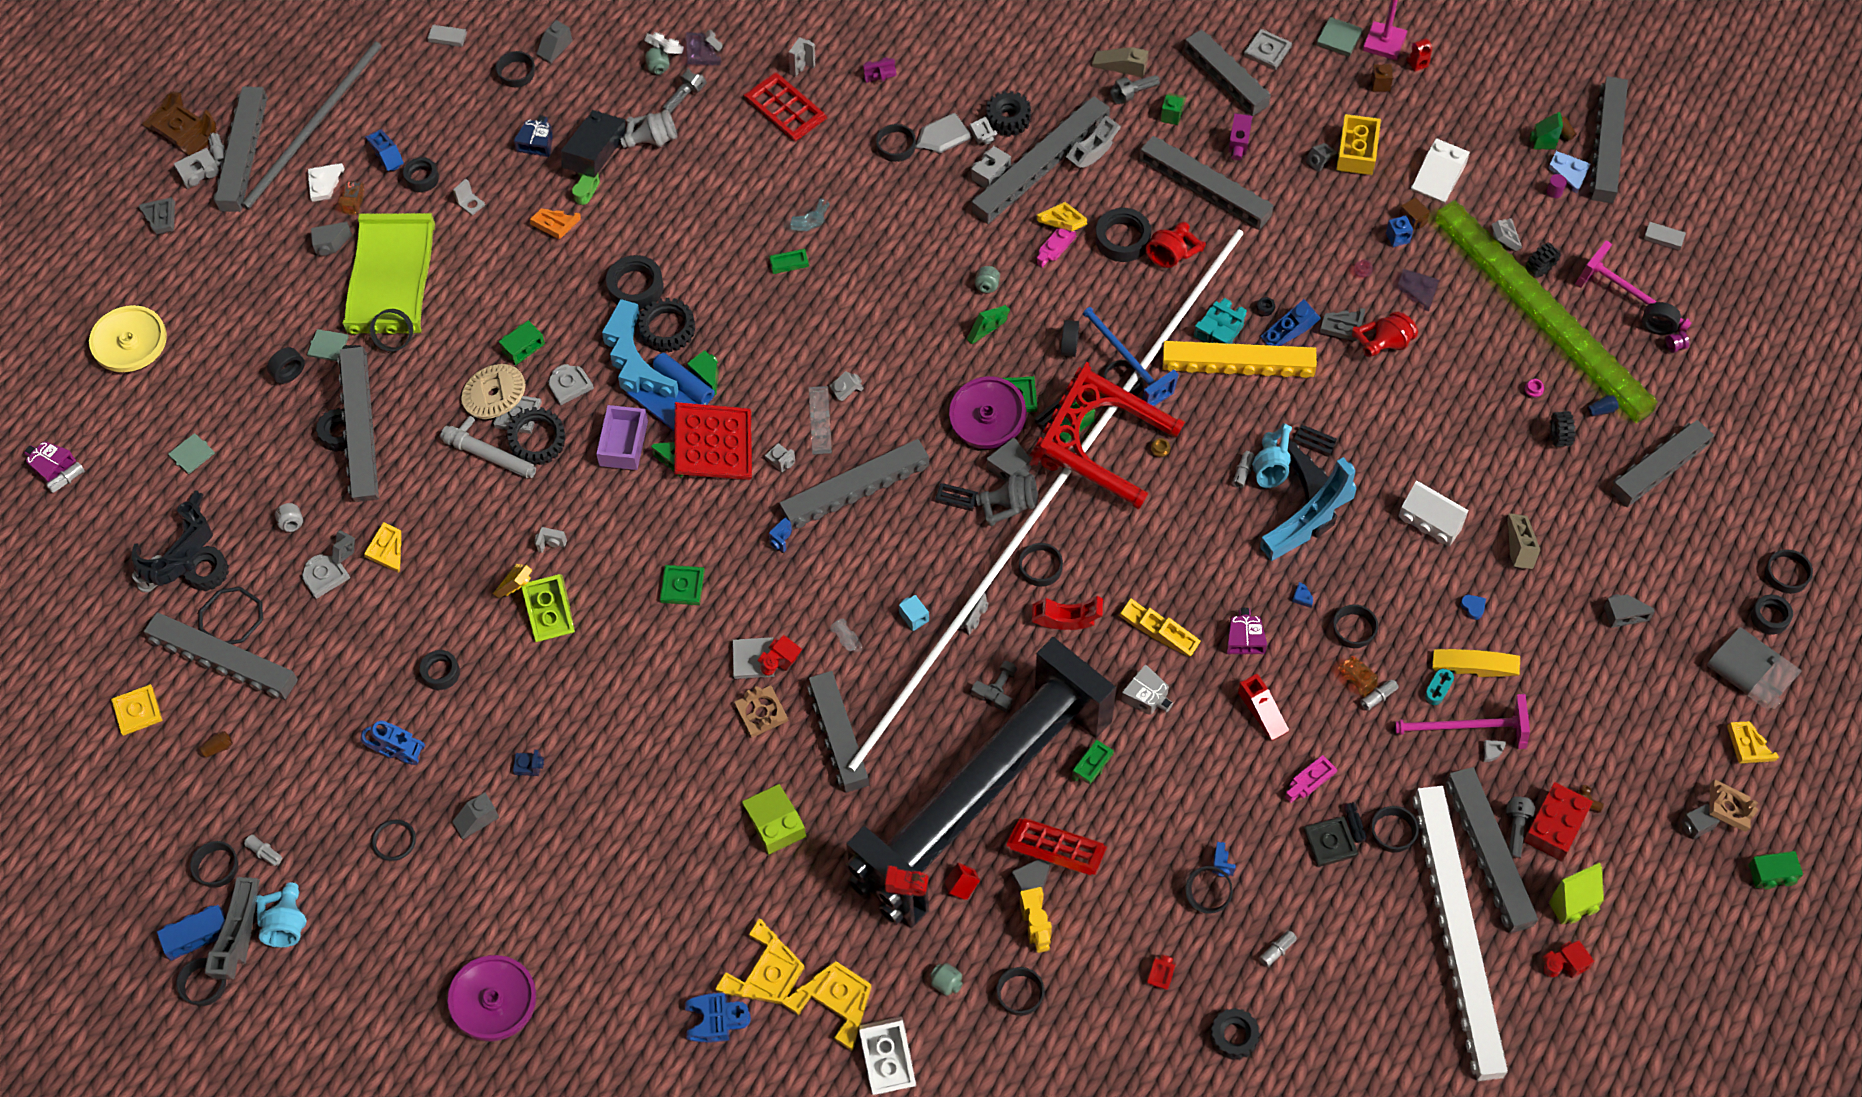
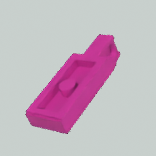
M1058 228L1038 251L1037 265L1043 268L1049 260L1056 261L1073 242L1077 233Z
M1322 755L1293 779L1289 785L1291 789L1286 792L1285 798L1292 803L1299 796L1302 799L1307 797L1337 773L1338 769Z

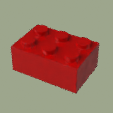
M1554 782L1523 842L1563 861L1593 801Z

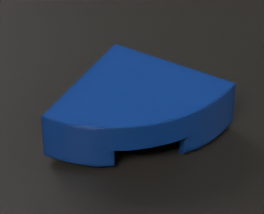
M1299 582L1292 602L1312 608L1313 596L1307 589V586Z

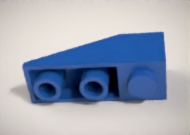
M1303 299L1261 337L1269 346H1281L1306 332L1321 317Z

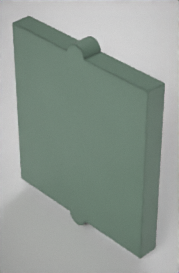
M317 329L314 339L310 341L311 346L307 354L308 357L337 361V357L340 356V349L346 345L349 335Z
M194 433L168 455L176 462L178 467L183 468L190 474L213 456L215 452L207 445L206 441H203Z

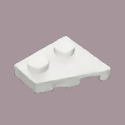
M657 32L647 34L645 38L646 42L657 48H663V51L666 53L682 54L684 49L683 46L678 45V41L670 38L669 40L664 39V35Z
M342 163L308 169L312 202L331 199L333 189L339 182L338 177L344 171Z

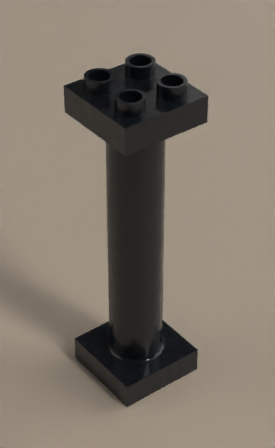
M1052 637L1036 653L1035 689L1037 691L886 844L865 826L846 843L848 862L845 866L851 875L847 880L849 885L863 898L872 893L880 900L882 904L878 909L892 924L897 925L902 920L912 929L929 912L928 884L926 894L923 896L886 892L885 883L888 866H894L899 870L910 872H923L1071 719L1095 738L1112 723L1116 686L1055 637Z

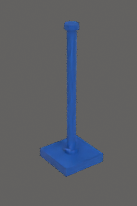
M1088 307L1083 312V316L1091 320L1149 385L1144 389L1142 400L1156 406L1174 394L1179 376L1174 369L1155 381L1094 314L1092 307Z

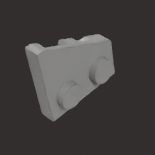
M1511 218L1508 220H1498L1492 224L1494 229L1493 236L1498 242L1501 241L1506 247H1510L1515 251L1522 248Z

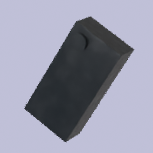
M592 110L561 150L562 168L596 177L621 143L620 138L625 135V119Z

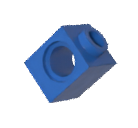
M1407 216L1389 220L1386 235L1392 247L1410 243L1413 228Z

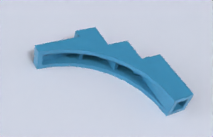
M620 299L602 332L604 344L614 347L610 354L612 366L622 369L618 376L620 388L638 393L640 388H643L646 391H653L666 397L676 398L679 393L677 381L665 377L652 369L636 350L633 337L635 326L640 316L638 304Z
M1344 457L1337 460L1328 480L1300 511L1275 530L1262 537L1260 548L1271 561L1310 540L1312 530L1331 520L1334 509L1354 499L1356 485L1353 482L1355 469Z

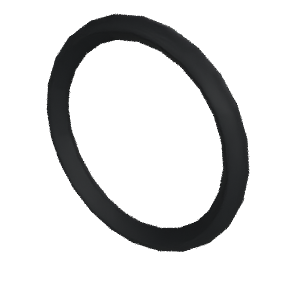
M398 819L381 824L372 837V847L375 854L387 861H397L411 853L416 843V834L413 827L409 823ZM401 824L411 832L412 840L409 848L399 856L389 857L383 855L376 845L379 832L388 825Z

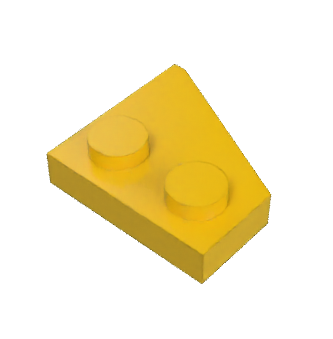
M1066 202L1037 214L1038 222L1069 231H1074L1087 225V218Z
M383 522L366 550L365 558L399 573L401 530Z
M1750 721L1731 722L1727 726L1739 764L1772 762L1779 758L1776 752L1772 753L1765 745L1767 741L1762 735L1757 733L1756 728Z

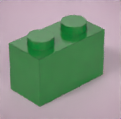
M528 320L524 324L519 325L510 334L505 335L499 341L502 352L517 365L544 346L545 342L542 333Z
M1796 851L1756 856L1748 864L1756 888L1772 889L1782 884L1793 886L1803 876Z

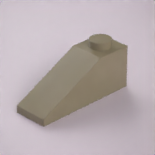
M1133 47L1096 51L1092 67L1143 78L1148 63L1149 51Z
M1509 513V550L1513 565L1521 569H1533L1540 552V547L1529 518L1525 515Z

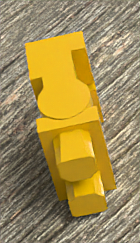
M1042 887L1020 892V908L1023 920L1028 921L1029 943H1035L1037 953L1050 950L1049 944L1052 932L1051 922H1047L1048 916L1041 909L1043 905Z

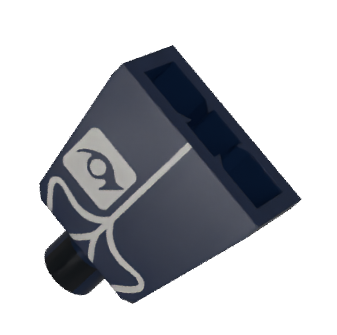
M539 115L536 121H525L514 140L517 152L550 157L553 132L551 124L547 123V117Z

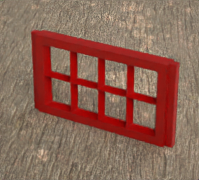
M776 72L744 95L747 102L795 142L827 119V116L821 109ZM776 83L785 88L776 95L768 90ZM788 91L795 98L784 104L778 98ZM766 92L772 98L762 105L756 98ZM776 100L782 107L772 114L765 107ZM799 100L805 107L795 113L789 106ZM786 109L792 116L782 122L776 116ZM809 109L815 116L805 122L799 115ZM797 118L803 125L792 131L786 125Z
M1027 818L1019 819L1006 845L1011 850L1090 876L1091 874L1096 875L1108 847L1104 846V843ZM1029 829L1040 833V835L1036 836L1026 832ZM1047 835L1058 840L1057 842H1054L1045 839L1044 836ZM1023 839H1025V840L1034 842L1035 845H1034V846H1031V845L1022 843L1021 841H1022ZM1066 841L1075 844V847L1072 848L1061 843ZM1043 845L1052 848L1053 850L1052 852H1049L1040 849L1039 846ZM1080 846L1093 850L1092 854L1079 850ZM1057 851H1062L1071 855L1068 858L1056 853ZM1075 856H1077V857H1080V858H1083V859H1086V860H1089V861H1088V863L1086 864V863H1083V862H1080V861H1077V860H1074V859H1075Z

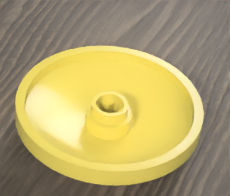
M124 306L110 311L99 319L91 331L89 346L96 361L104 368L115 372H131L149 365L161 354L166 344L167 333L161 318L154 311L142 306Z

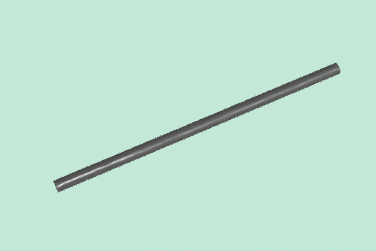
M375 41L246 197L241 204L245 209H250L382 47L379 42Z

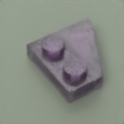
M686 33L687 64L721 65L720 56L717 57L713 46L706 40L704 33Z
M1403 269L1398 288L1407 293L1412 300H1418L1424 305V309L1429 311L1440 279Z

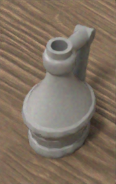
M663 110L662 113H649L647 116L637 118L628 117L626 120V134L620 139L624 148L633 147L636 143L641 142L662 147L670 139H676L677 132L669 111ZM642 124L635 132H633L635 125Z

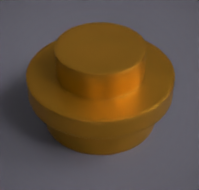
M1163 438L1156 439L1151 445V451L1157 457H1165L1170 452V444Z

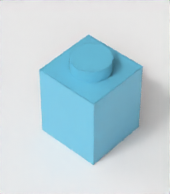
M916 595L911 598H905L899 604V614L912 631L929 622V611Z

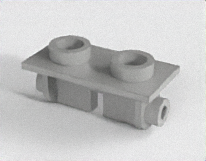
M986 593L980 597L959 626V629L967 628L968 635H970L973 629L977 628L981 614L985 613L988 608Z

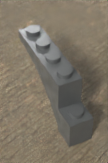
M236 878L226 921L215 946L208 954L205 973L213 979L234 980L237 963L246 964L260 882L258 878Z

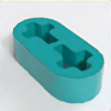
M1441 669L1434 676L1425 694V699L1429 704L1439 705L1444 700L1454 680V675L1450 670ZM1445 676L1447 677V680L1442 685L1440 684L1441 678ZM1436 689L1439 690L1438 696L1433 698L1432 694Z

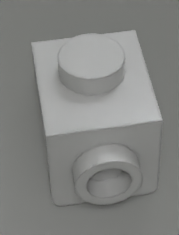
M986 117L969 125L978 145L982 143L987 145L993 142L994 137L997 135L996 130H992Z
M847 371L830 385L837 398L841 401L845 400L854 390L862 391L864 389L859 376Z

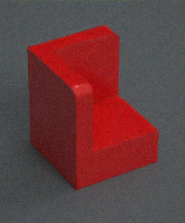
M957 862L945 880L949 893L964 900L970 897L980 882L975 869Z

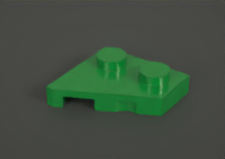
M1004 305L979 313L967 340L974 344L1004 324L1010 309Z

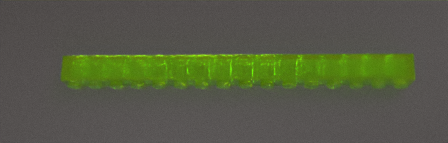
M1453 200L1438 210L1435 222L1607 395L1615 396L1619 407L1636 424L1654 412L1658 404L1656 398L1648 393L1642 384L1635 380L1629 371L1622 367L1616 361V358L1609 354L1603 348V345L1596 341L1590 335V332L1584 329L1577 319L1571 316L1564 306L1558 303L1551 293L1546 291L1539 284L1538 280L1533 278L1526 268L1521 266L1514 259L1513 255L1508 253L1500 242L1496 241L1462 205Z

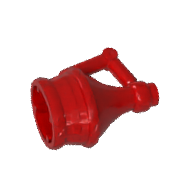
M1181 222L1174 227V230L1163 229L1154 232L1151 241L1146 246V253L1155 264L1164 268H1172L1177 265L1178 261L1188 259L1196 253L1202 252L1206 243L1200 241L1189 232L1190 227L1188 223ZM1186 237L1194 247L1187 250L1183 238Z
M1399 311L1391 312L1388 317L1374 320L1360 327L1355 326L1352 330V337L1357 338L1365 346L1363 352L1367 357L1376 356L1380 353V350L1386 348L1404 350L1408 347L1409 342L1418 336V329L1414 321ZM1376 328V336L1373 341H1369L1362 334Z

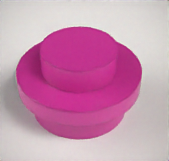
M1532 379L1526 383L1525 392L1531 397H1540L1544 392V385L1539 379Z

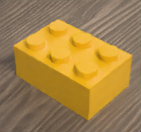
M1345 114L1336 170L1373 175L1381 119Z

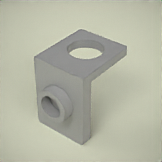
M467 179L453 189L457 204L472 216L485 206V203L472 193ZM471 201H475L478 203V205L475 208H469L467 206L468 203Z

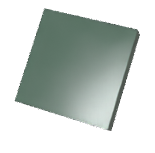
M1330 17L1317 41V46L1350 57L1363 28Z

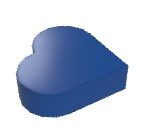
M1466 595L1461 601V607L1467 611L1471 619L1478 620L1484 613L1486 598Z

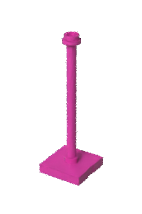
M1390 0L1385 24L1373 22L1363 48L1364 52L1397 61L1401 46L1407 35V30L1392 26L1398 0Z
M1607 240L1586 265L1575 283L1582 288L1594 272H1599L1647 305L1657 302L1603 266L1602 260L1612 246ZM1680 318V331H1687L1692 324L1689 321L1690 319L1684 320Z
M1517 694L1514 716L1512 718L1403 723V719H1400V721L1395 722L1396 734L1400 733V735H1404V731L1513 726V728H1516L1518 749H1527L1530 735L1526 694Z

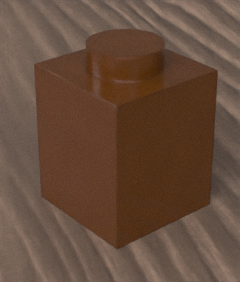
M1374 64L1371 74L1372 92H1390L1393 81L1392 64Z
M1415 197L1401 206L1399 217L1407 216L1414 231L1427 224L1430 211Z

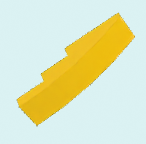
M1132 598L1118 615L1148 636L1188 657H1191L1201 642L1169 617L1165 619L1151 608L1145 609Z
M1434 649L1433 669L1434 671L1441 669L1455 670L1456 674L1477 673L1478 677L1519 676L1520 656L1480 650Z

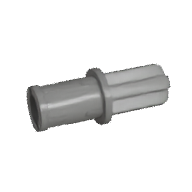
M211 133V136H209L210 151L214 156L216 165L221 166L225 161V148L221 144L219 134Z
M1250 451L1243 453L1240 464L1236 466L1237 471L1232 481V485L1236 488H1239V485L1240 488H1243L1248 474L1251 473L1250 467L1254 454Z
M76 462L64 472L60 471L58 476L46 484L47 488L53 493L67 483L70 484L71 480L84 473L85 470Z
M1389 680L1379 688H1374L1371 694L1360 700L1363 708L1369 711L1379 702H1384L1387 696L1398 689L1396 681Z
M250 835L245 840V846L255 852L258 858H263L273 866L280 864L282 856L271 849L268 843H263L254 835Z
M1287 931L1276 942H1272L1271 947L1259 957L1261 963L1269 968L1277 958L1285 955V951L1297 940L1296 935L1292 931Z

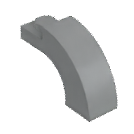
M1105 115L1093 134L1081 143L1076 142L1066 157L1078 167H1087L1093 164L1114 143L1112 139L1121 126Z

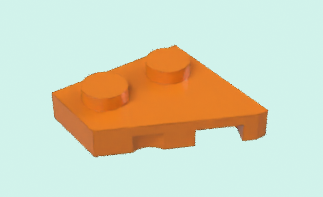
M540 209L530 218V224L560 240L581 220V214L575 213L574 216L564 215V211Z

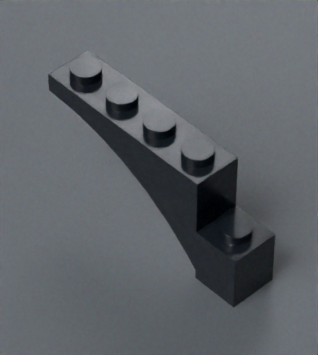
M1289 439L1287 452L1290 454V464L1301 481L1306 502L1308 503L1329 477L1322 468H1319L1313 462L1309 455H1305L1299 446ZM1335 510L1331 520L1312 530V533L1317 538L1335 525L1337 519Z

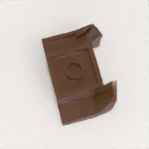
M169 92L158 109L142 123L143 127L154 134L158 132L178 145L180 151L188 156L203 150L210 143L209 136H211V133L215 134L216 132L215 121L207 109L204 111L202 118H199L183 107L181 93Z

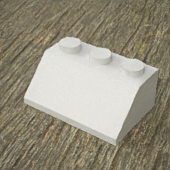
M1416 481L1401 507L1399 517L1405 523L1412 524L1419 528L1422 533L1429 534L1436 538L1438 542L1450 547L1462 530L1468 510Z

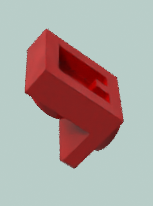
M1161 954L1160 957L1156 956L1147 983L1168 990L1176 966L1173 958Z

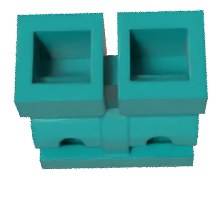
M1223 298L1220 302L1215 301L1201 322L1199 321L1196 324L1194 337L1204 343H1210L1211 341V343L1232 344L1234 338L1243 328L1247 310L1243 307H1238L1236 311L1230 309L1232 303L1226 298Z

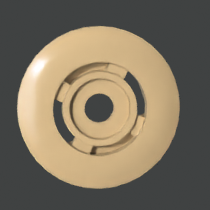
M497 364L486 367L473 375L466 383L462 392V404L465 410L476 418L490 419L501 416L514 408L521 400L525 391V379L522 373L511 365ZM491 389H499L497 394L493 396L489 395V391Z

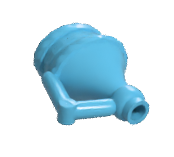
M1285 423L1274 433L1267 432L1264 434L1262 439L1264 448L1255 456L1252 464L1253 470L1256 473V481L1264 488H1273L1282 484L1289 474V463L1291 460L1287 450L1289 433L1292 427ZM1281 437L1280 447H1277V440Z
M289 882L282 891L265 896H257V923L259 927H262L259 932V939L264 944L282 948L293 946L300 940V932L306 926L307 920L296 905V900L299 896L296 883ZM281 900L275 907L266 911V904Z

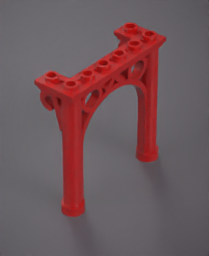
M1086 362L1083 368L1079 366L1066 389L1069 392L1068 395L1064 394L1059 402V405H1061L1060 410L1056 408L1051 416V419L1054 421L1052 424L1048 422L1043 431L1046 434L1045 437L1042 438L1040 436L1029 455L1032 457L1029 465L1033 466L1034 464L1037 466L1041 462L1043 467L1051 471H1056L1059 466L1075 471L1130 502L1133 507L1139 510L1148 492L1096 464L1084 452L1079 439V428L1083 417L1091 410L1100 406H1117L1174 438L1178 436L1185 421L1172 417L1092 372V367L1089 366L1090 363ZM1075 398L1080 406L1078 409L1070 408ZM1064 417L1069 419L1070 426H1060ZM1062 432L1070 434L1072 441L1064 443L1060 440L1059 435ZM1074 448L1076 454L1069 451V449Z

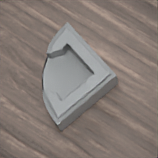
M709 29L705 33L706 40L719 51L723 45L721 41L719 42L715 38V33Z
M1485 740L1483 743L1484 762L1494 761L1500 757L1505 748L1506 741Z

